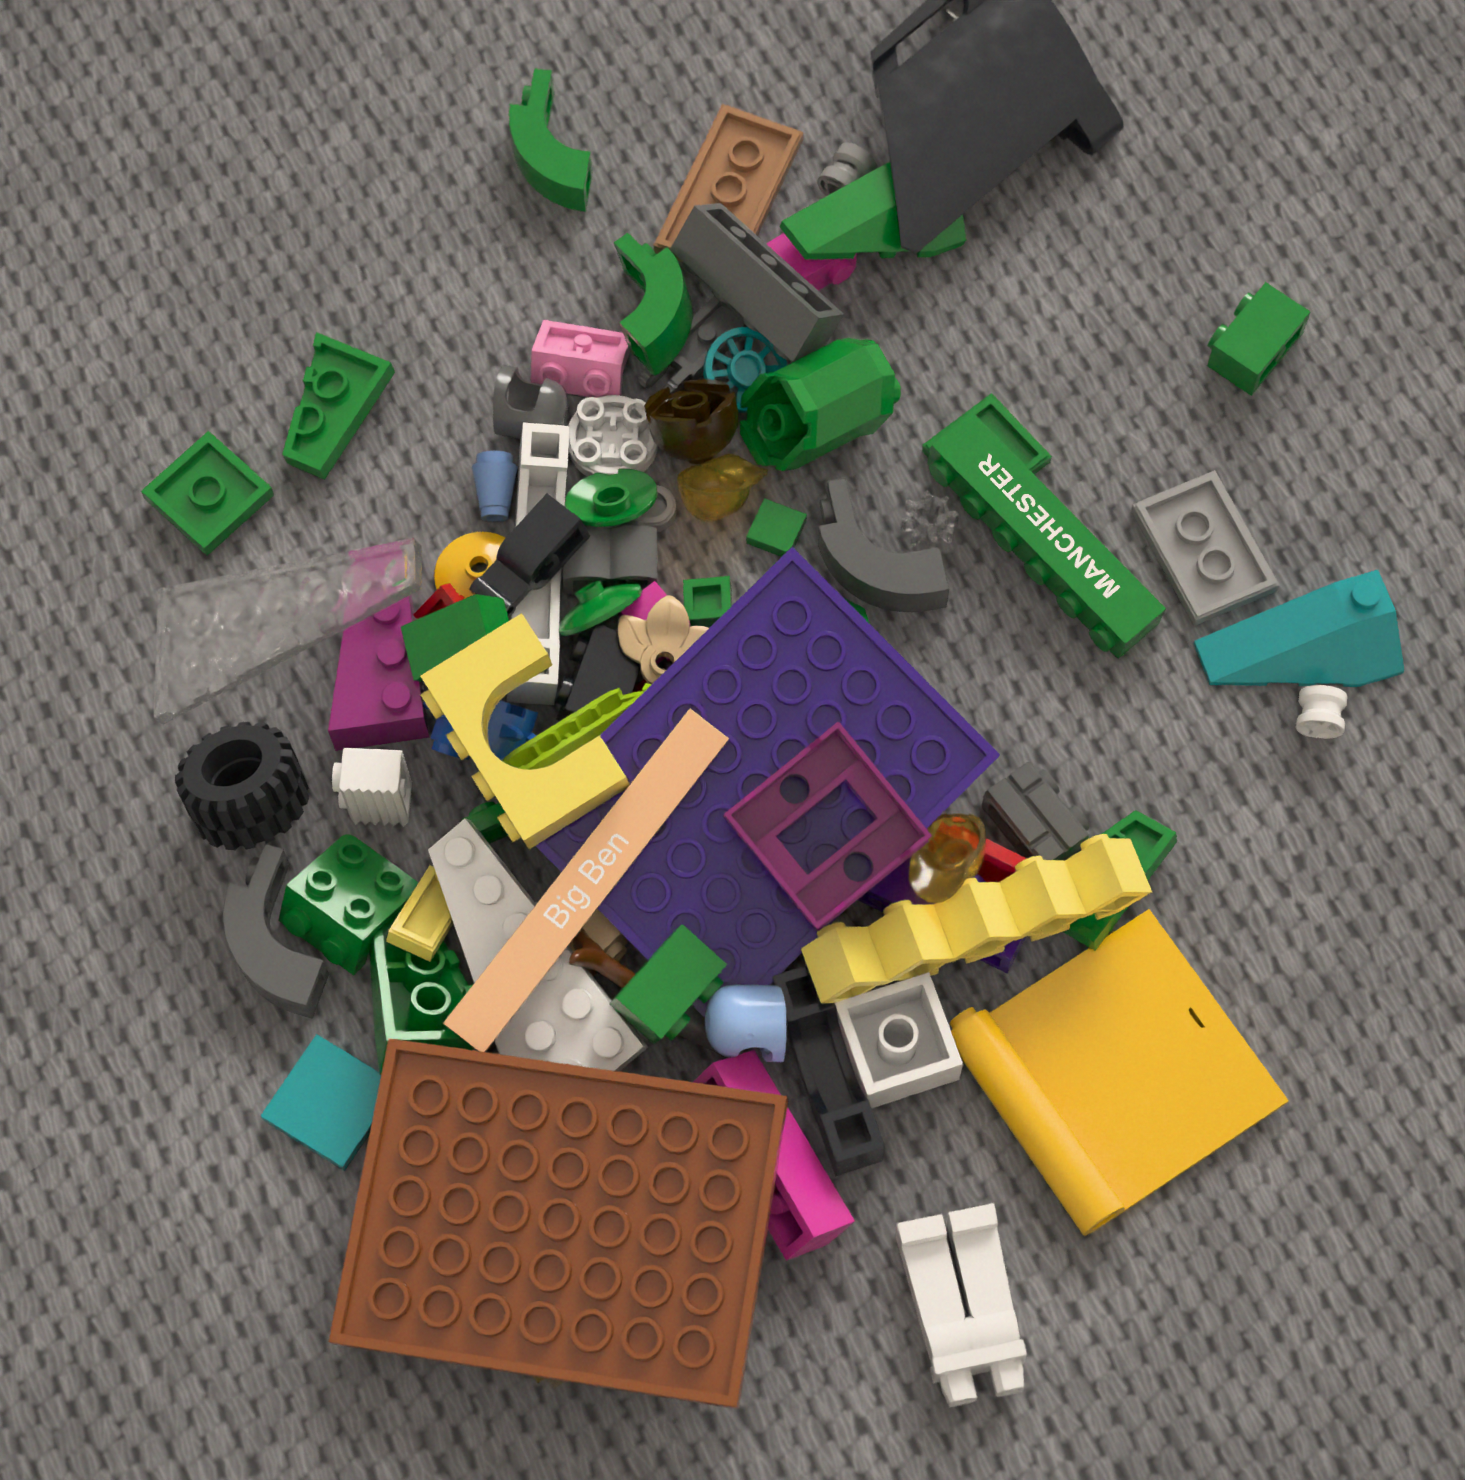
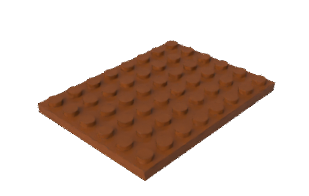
M389 1038L328 1342L345 1347L739 1409L788 1106L787 1096Z

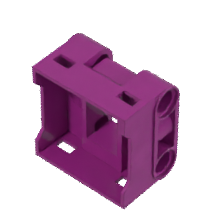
M839 721L723 815L747 847L753 851L787 893L790 900L816 932L820 931L929 842L928 839L932 836ZM799 777L807 783L809 795L801 803L792 804L783 799L780 787L787 778ZM845 781L874 817L875 821L807 875L776 836L783 830L788 829ZM859 853L869 859L872 870L866 880L856 882L846 876L843 864L845 859L851 854Z

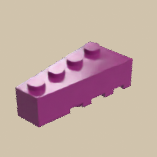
M402 544L355 551L328 733L335 751H340L344 748H361L429 738L426 708L423 707L425 701L420 695L424 692L423 682L413 680L401 631V626L415 621L409 569Z

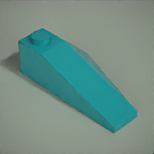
M1378 569L1331 583L1193 642L1209 685L1266 686L1268 683H1298L1299 686H1313L1317 683L1343 684V687H1361L1401 675L1405 671L1396 609Z

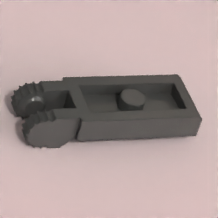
M715 296L712 297L693 316L689 336L676 358L656 376L645 367L638 377V383L644 388L649 389L671 366L678 372L663 388L669 386L671 394L685 390L683 382L698 380L703 375L704 359L711 344L728 330L748 327L743 322V316L731 305L721 302ZM742 336L733 337L734 342L736 343ZM726 342L722 343L717 349L723 355L729 350ZM713 358V364H715L718 360Z

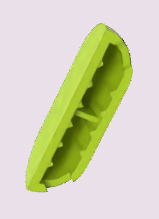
M644 684L643 691L625 695L622 694L620 688L603 694L522 744L504 757L502 761L512 767L525 770L545 768L560 761L600 736L652 684Z

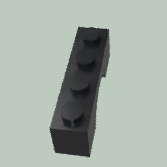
M807 965L774 975L772 985H778L782 989L785 999L786 1034L835 1176L882 1162L885 1146L869 1100L863 1094L853 1071L842 1037L835 1003L820 1002Z

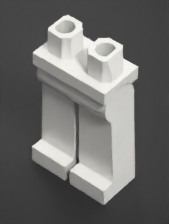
M994 1203L949 1212L946 1226L968 1317H965L946 1238L947 1231L943 1215L897 1223L895 1236L932 1364L930 1371L933 1383L940 1382L941 1390L949 1407L976 1401L977 1396L972 1375L990 1371L996 1397L1020 1393L1024 1388L1022 1364L1027 1353L1023 1339L1020 1340L1017 1320L1013 1310L997 1230L998 1221Z

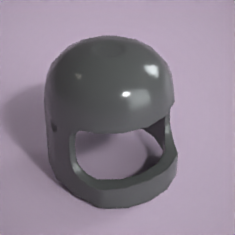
M503 365L500 368L494 387L493 426L495 434L521 440L523 423L564 426L568 412V398L566 391L559 383L549 378H546L543 384L528 382L520 376L518 367Z

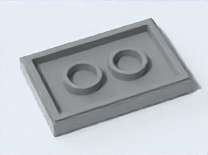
M1215 470L1132 504V514L1194 626L1278 591V581Z

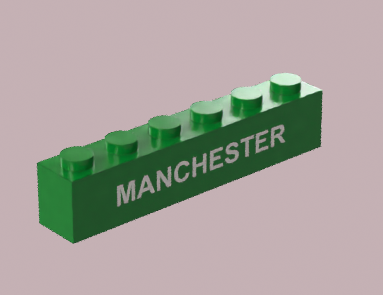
M973 412L969 413L931 445L927 464L933 478L941 486H949L960 497L964 510L976 520L981 519L992 530L994 540L1006 552L1013 551L1024 563L1025 571L1038 585L1045 584L1056 596L1059 607L1067 616L1073 619L1077 617L1089 629V636L1098 648L1104 652L1110 651L1119 659L1159 624L1166 608Z

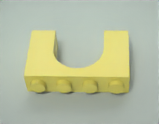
M521 613L421 675L428 690L420 695L435 719L443 715L448 719L454 729L446 735L461 760L469 755L473 759L479 772L472 775V778L487 801L495 796L498 799L505 813L497 818L512 842L522 838L527 847L531 849L627 789L629 782L600 736L560 761L541 769L525 770L515 768L504 763L492 753L488 740V725L491 714L498 702L510 691L553 665L548 653Z

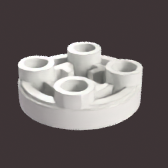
M606 395L597 398L587 397L581 400L577 406V411L568 425V451L572 462L579 471L586 476H590L597 472L617 474L619 468L635 469L642 472L648 469L655 459L658 446L654 443L648 427L644 408L646 402L641 399H632L620 395Z

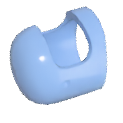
M737 984L727 985L718 989L711 996L705 1014V1029L710 1045L719 1054L733 1058L738 1056L743 1049L760 1048L762 1057L766 1062H784L786 1049V1006L782 989L778 985Z

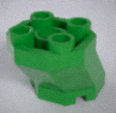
M853 338L838 339L775 372L760 374L741 395V408L747 407V420L740 421V435L756 464L777 466L775 469L781 471L798 469L860 436L874 434L893 414L894 404L899 401L901 396V386L895 378V373L875 341Z

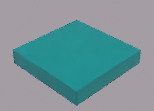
M316 1034L260 1117L266 1123L345 1171L370 1134L381 1075L372 1067Z

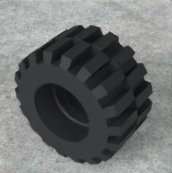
M249 721L239 722L235 727H230V724L221 727L219 732L214 734L208 733L201 738V743L192 745L187 751L188 757L180 760L178 765L180 772L175 775L176 790L199 836L203 840L207 839L209 844L216 848L224 845L226 850H236L239 846H244L245 850L256 848V844L263 841L267 844L275 840L274 836L278 833L285 834L292 828L291 822L300 819L304 813L302 806L308 804V781L288 738L284 737L282 731L278 728L273 727L270 729L266 723L258 722L251 726Z

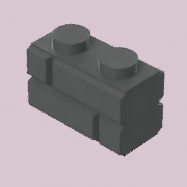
M1031 762L1023 764L1007 778H1003L990 787L983 795L981 806L1016 851L1027 859L1034 856H1042L1043 860H1066L1081 851V843L1089 839L1090 836L1087 832L1090 827L1082 812L1075 806L1067 808L1057 796L1060 790L1054 778L1044 769L1038 772Z

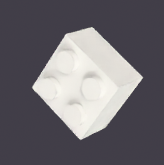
M929 972L835 1003L842 1037L853 1071L863 1094L869 1100L871 1108L960 1079L963 1063Z

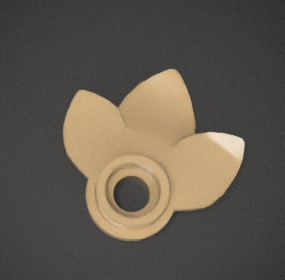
M669 595L660 599L648 613L647 621L634 616L622 615L619 619L617 634L623 654L639 663L643 678L649 684H653L666 671L660 669L655 661L660 657H667L674 663L709 628L705 626L689 627V617L685 607L675 597Z

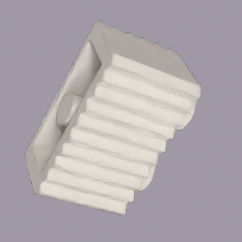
M344 748L342 763H334L332 773L333 792H339V808L348 810L350 818L355 825L360 821L364 825L371 821L374 825L381 822L385 826L390 822L395 826L399 822L404 827L409 822L412 781L402 750Z

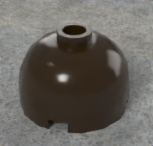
M711 379L690 380L683 382L685 390L671 394L668 386L650 396L644 405L648 427L654 443L667 455L688 461L691 464H702L713 459L714 455L721 452L731 443L738 427V408L734 391L730 393L727 383Z

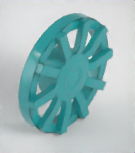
M739 327L726 331L711 344L704 359L703 376L704 379L711 380L728 376L729 381L727 384L731 389L733 386L738 388L736 394L738 412L747 413V407L741 408V395L745 392V389L760 374L775 372L788 364L786 359L775 352L774 345L765 336L749 327ZM746 336L744 350L739 352L733 337ZM753 338L760 340L766 345L759 353L751 351ZM726 342L733 355L732 358L717 351L722 343ZM772 351L778 365L765 366L763 358ZM713 358L727 365V369L713 370Z

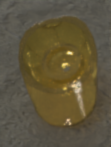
M735 454L722 455L702 464L688 467L680 472L677 477L678 492L687 511L698 520L704 522L717 521L738 512L743 507L749 496L750 489L768 474V469L757 467Z
M959 813L940 815L927 828L932 835L928 839L929 842L911 856L909 882L914 892L924 900L932 903L946 901L960 889L966 879L974 878L982 867L986 849L985 825L979 817L970 813L969 815Z

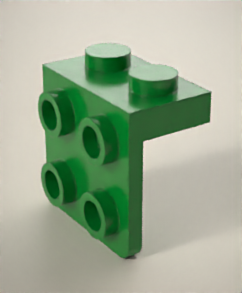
M345 834L286 884L278 921L285 925L291 934L303 938L322 952L331 963L340 965L354 976L366 964L373 935L404 907L418 882L355 836Z

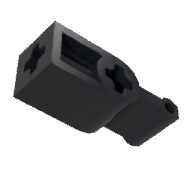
M546 493L505 538L497 551L495 562L481 577L473 581L469 590L473 595L479 594L503 598L509 618L516 610L518 604L532 589L538 590L544 587L588 540L590 535L582 520Z

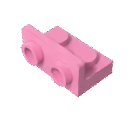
M543 320L532 348L531 382L543 384V381L549 378L559 383L567 394L597 398L606 395H621L622 374L630 353L624 334L622 332Z

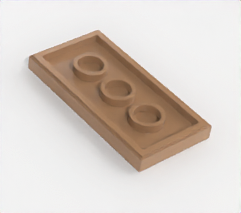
M722 104L654 243L655 253H659L666 247L671 248L694 205L721 203L758 236L801 146L803 132ZM674 254V256L676 257L677 261L683 262L681 259H679V258Z

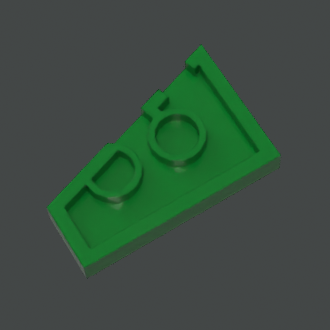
M316 332L313 342L315 352L311 367H306L303 378L304 392L300 405L295 407L282 455L288 465L325 480L395 374V370L389 361Z

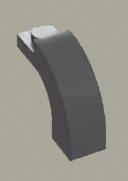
M846 478L827 481V499L820 500V510L824 525L819 526L818 547L825 565L838 583L858 599L881 609L896 612H923L946 608L949 586L939 547L908 553H895L875 546L865 538L856 523Z
M265 844L260 857H254L249 864L245 879L246 885H249L248 888L229 882L223 909L224 931L227 943L243 975L262 997L286 1011L313 1019L329 972L323 960L289 950L272 937L270 928L271 913L290 863L282 848Z

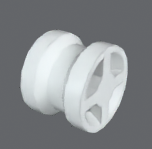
M1313 685L1301 689L1298 702L1303 709L1302 714L1298 716L1296 721L1297 731L1308 737L1323 739L1337 738L1343 735L1345 721L1341 717V711L1347 706V694L1341 689L1326 685Z

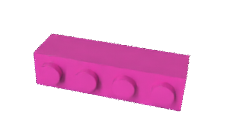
M755 1050L739 1054L734 1058L730 1057L713 1062L693 1081L694 1083L781 1095ZM788 1106L768 1230L786 1261L828 1245L855 1222Z

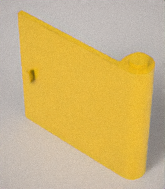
M1150 909L1108 935L1096 951L1088 948L990 1013L986 1009L977 1012L974 1007H970L954 1017L949 1023L961 1059L1084 1236L1089 1235L1289 1102Z

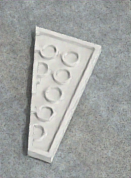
M464 818L429 848L428 851L475 983L535 907L536 903L472 821ZM568 946L495 1039L497 1050L501 1055L620 1072L646 1050L648 1046L631 1024L609 1004L612 1000L588 969L569 964V958L573 950Z

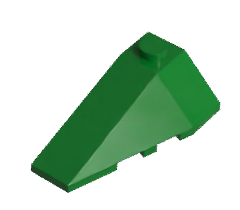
M890 161L782 220L779 226L804 259H853L856 253L878 252L880 258H894L897 252H910L900 247ZM963 215L916 253L917 257H933L963 246L967 240Z
M401 910L373 935L369 950L374 1034L380 1075L382 1074L389 1038L466 1050L475 1049L443 1024L473 984L468 985L459 969L460 961L453 949L449 950L444 941L431 962L386 942L388 931Z

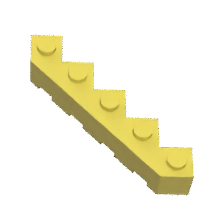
M1100 834L1082 842L1080 845L1081 851L1066 860H1043L1042 856L1025 859L1015 866L1016 872L1001 882H978L976 878H968L952 885L949 888L950 894L935 904L912 905L910 900L893 903L883 910L884 916L867 927H846L844 922H837L823 927L817 932V939L801 948L820 1002L836 1003L872 991L877 985H885L893 981L900 982L928 972L932 976L939 973L938 968L960 958H964L966 964L1004 952V946L1014 940L1030 936L1033 942L1069 930L1071 923L1093 913L1097 920L1118 913L1152 892L1131 840L1109 838L1107 834Z

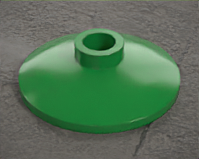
M619 468L617 474L597 472L576 483L568 492L565 505L567 509L582 520L584 525L594 527L617 526L634 520L647 512L655 503L658 491L656 483L650 475L635 469Z
M600 581L586 585L575 593L579 602L570 609L559 623V635H573L611 618L637 600L643 592L639 584H621L603 588Z

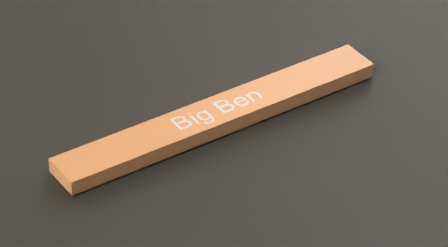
M689 709L444 1021V1025L478 1051L486 1052L722 750L729 740L728 737L693 710Z

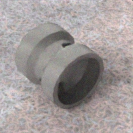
M843 143L833 155V165L827 166L818 177L817 184L819 189L825 196H828L877 169L876 161L870 153L860 146L852 143Z

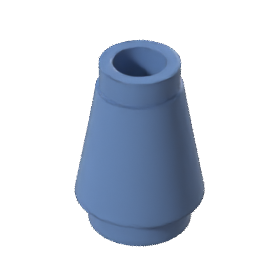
M504 451L481 452L476 455V463L472 465L481 519L484 521L495 522L509 519V510L518 466L513 463V455Z

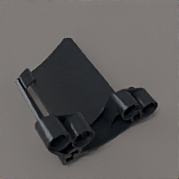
M926 0L870 51L876 97L880 100L887 139L901 248L912 253H918L1057 134L1063 140L1068 138L1084 153L1093 156L1123 130L1124 123L1118 109L1098 81L1078 40L1052 0H964L962 15L898 67L896 46L952 1Z

